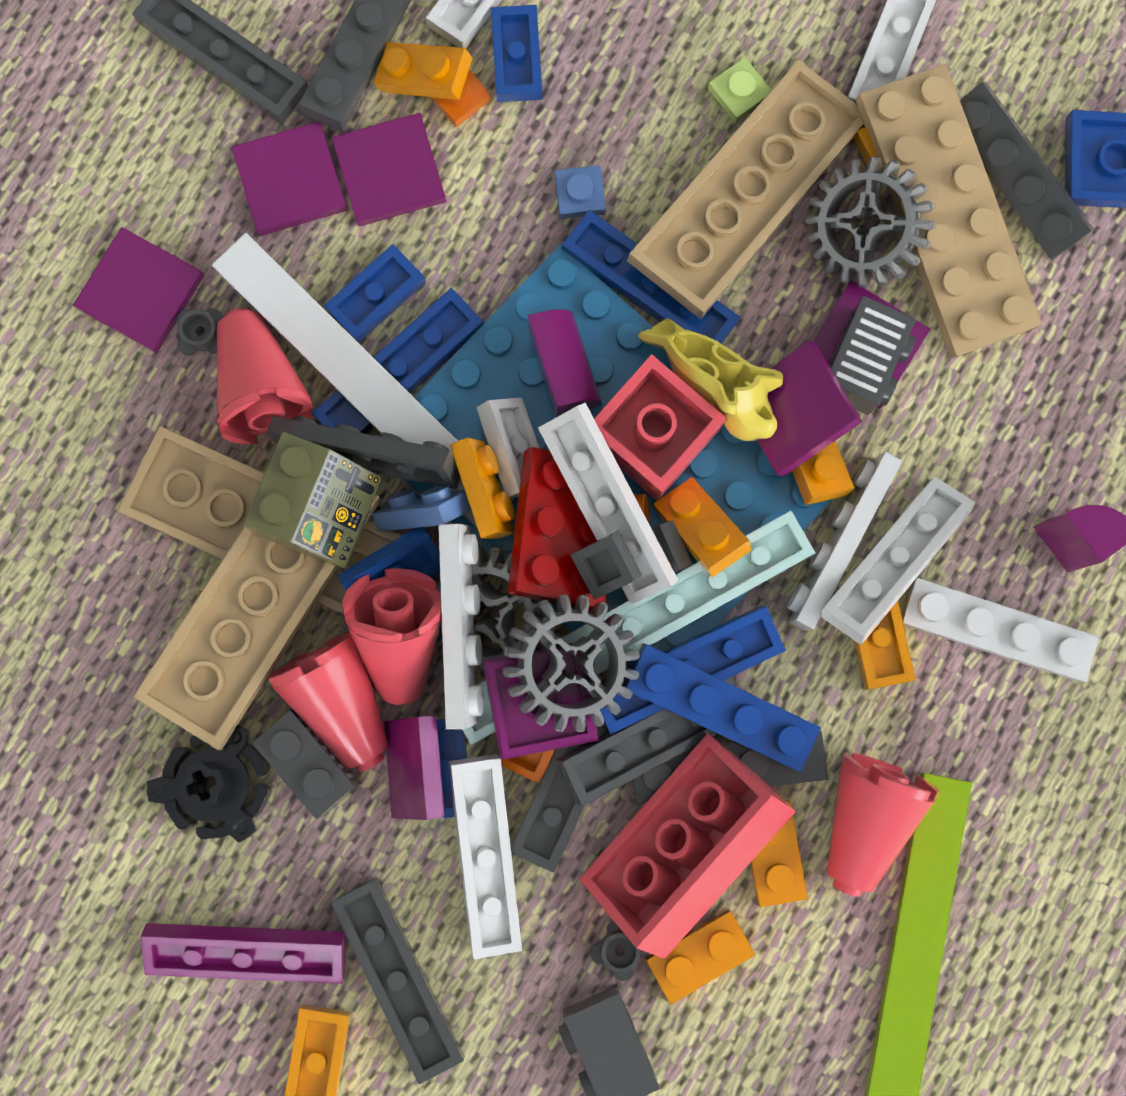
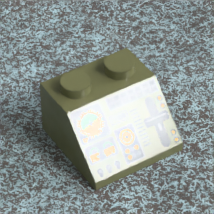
M282 432L243 525L254 535L346 570L383 479L328 448Z

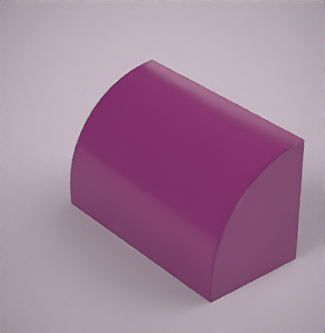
M558 309L528 315L529 335L555 416L558 417L583 403H586L589 409L602 406L601 397L573 312Z
M1102 505L1081 506L1045 520L1033 527L1067 572L1102 563L1126 545V516L1113 508Z

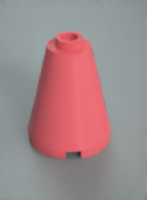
M236 308L227 312L217 324V425L222 438L232 443L254 445L258 444L256 436L267 432L273 416L293 419L294 416H303L312 419V399L265 319L258 312L251 311L248 308Z
M386 569L385 577L371 581L369 574L363 576L347 589L343 598L342 606L345 623L380 698L385 702L395 705L414 702L423 695L426 688L442 621L441 594L436 589V582L430 576L416 570Z
M346 632L323 642L325 646L308 654L306 651L272 672L268 679L272 688L345 769L356 767L358 772H363L376 766L384 759L382 751L389 744L370 675L350 632Z
M844 753L840 763L827 874L834 879L833 886L846 894L860 897L862 891H874L936 801L939 793L938 788L924 778L917 775L913 784L908 776L901 773L903 768L859 753H853L852 757L848 753Z

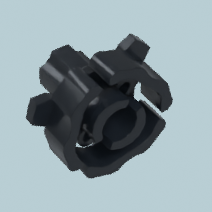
M237 725L222 750L204 748L189 756L192 750L188 747L174 748L163 768L162 777L147 781L148 802L164 803L166 812L175 826L181 830L193 828L197 824L194 819L205 822L224 820L225 824L220 827L206 825L196 827L197 836L204 840L231 836L240 843L257 831L253 818L258 817L263 812L272 790L268 784L258 783L253 802L244 809L243 805L249 796L250 777L246 765L239 757L242 754L252 762L258 777L268 774L270 766L254 745L248 744L250 730ZM194 735L190 739L192 747H200L207 744ZM206 777H214L216 786L210 788L209 793H207L203 783L206 781Z

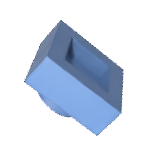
M601 165L555 170L560 219L584 217L588 210L596 215H605L606 207Z

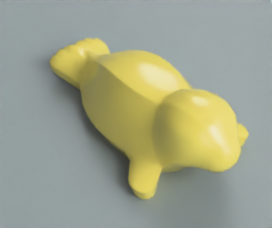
M668 318L653 326L652 329H647L637 335L644 343L665 350L673 373L727 418L724 425L732 436L742 441H754L770 438L775 433L777 420L768 401V393L783 385V375L781 372L754 366L718 341L705 335L685 330Z

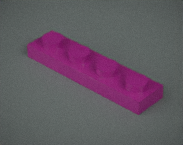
M146 923L140 936L145 975L343 984L346 971L345 932Z

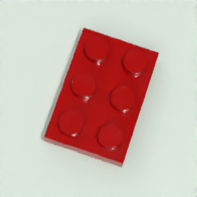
M531 447L524 451L507 594L539 601L547 600L552 604H557L558 595H567L571 608H574L578 596L584 595L589 597V612H591L597 602L606 603L607 594L595 600L593 599L570 555L597 540L551 452Z

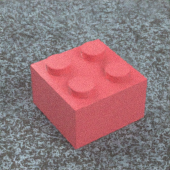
M652 354L594 418L619 468L657 501L720 431L727 419Z

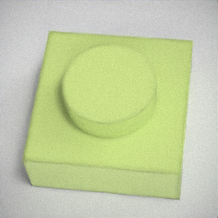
M746 57L713 79L708 85V90L735 123L755 110L772 90Z

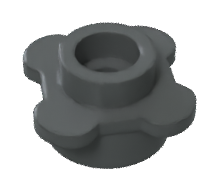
M210 308L207 311L202 309H185L181 311L177 316L178 333L181 337L177 342L178 349L185 355H192L195 351H208L211 354H217V324L223 318L222 313L215 308ZM204 328V334L201 336L197 335V330Z
M614 921L607 925V934L600 943L594 944L591 948L592 960L596 964H604L613 972L614 977L620 981L630 979L633 975V969L637 966L640 958L648 954V952L637 949ZM617 946L624 947L625 951L622 955L616 954L615 949Z

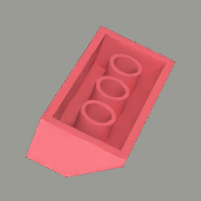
M707 733L579 880L637 949L665 959L796 811L765 780L716 738Z

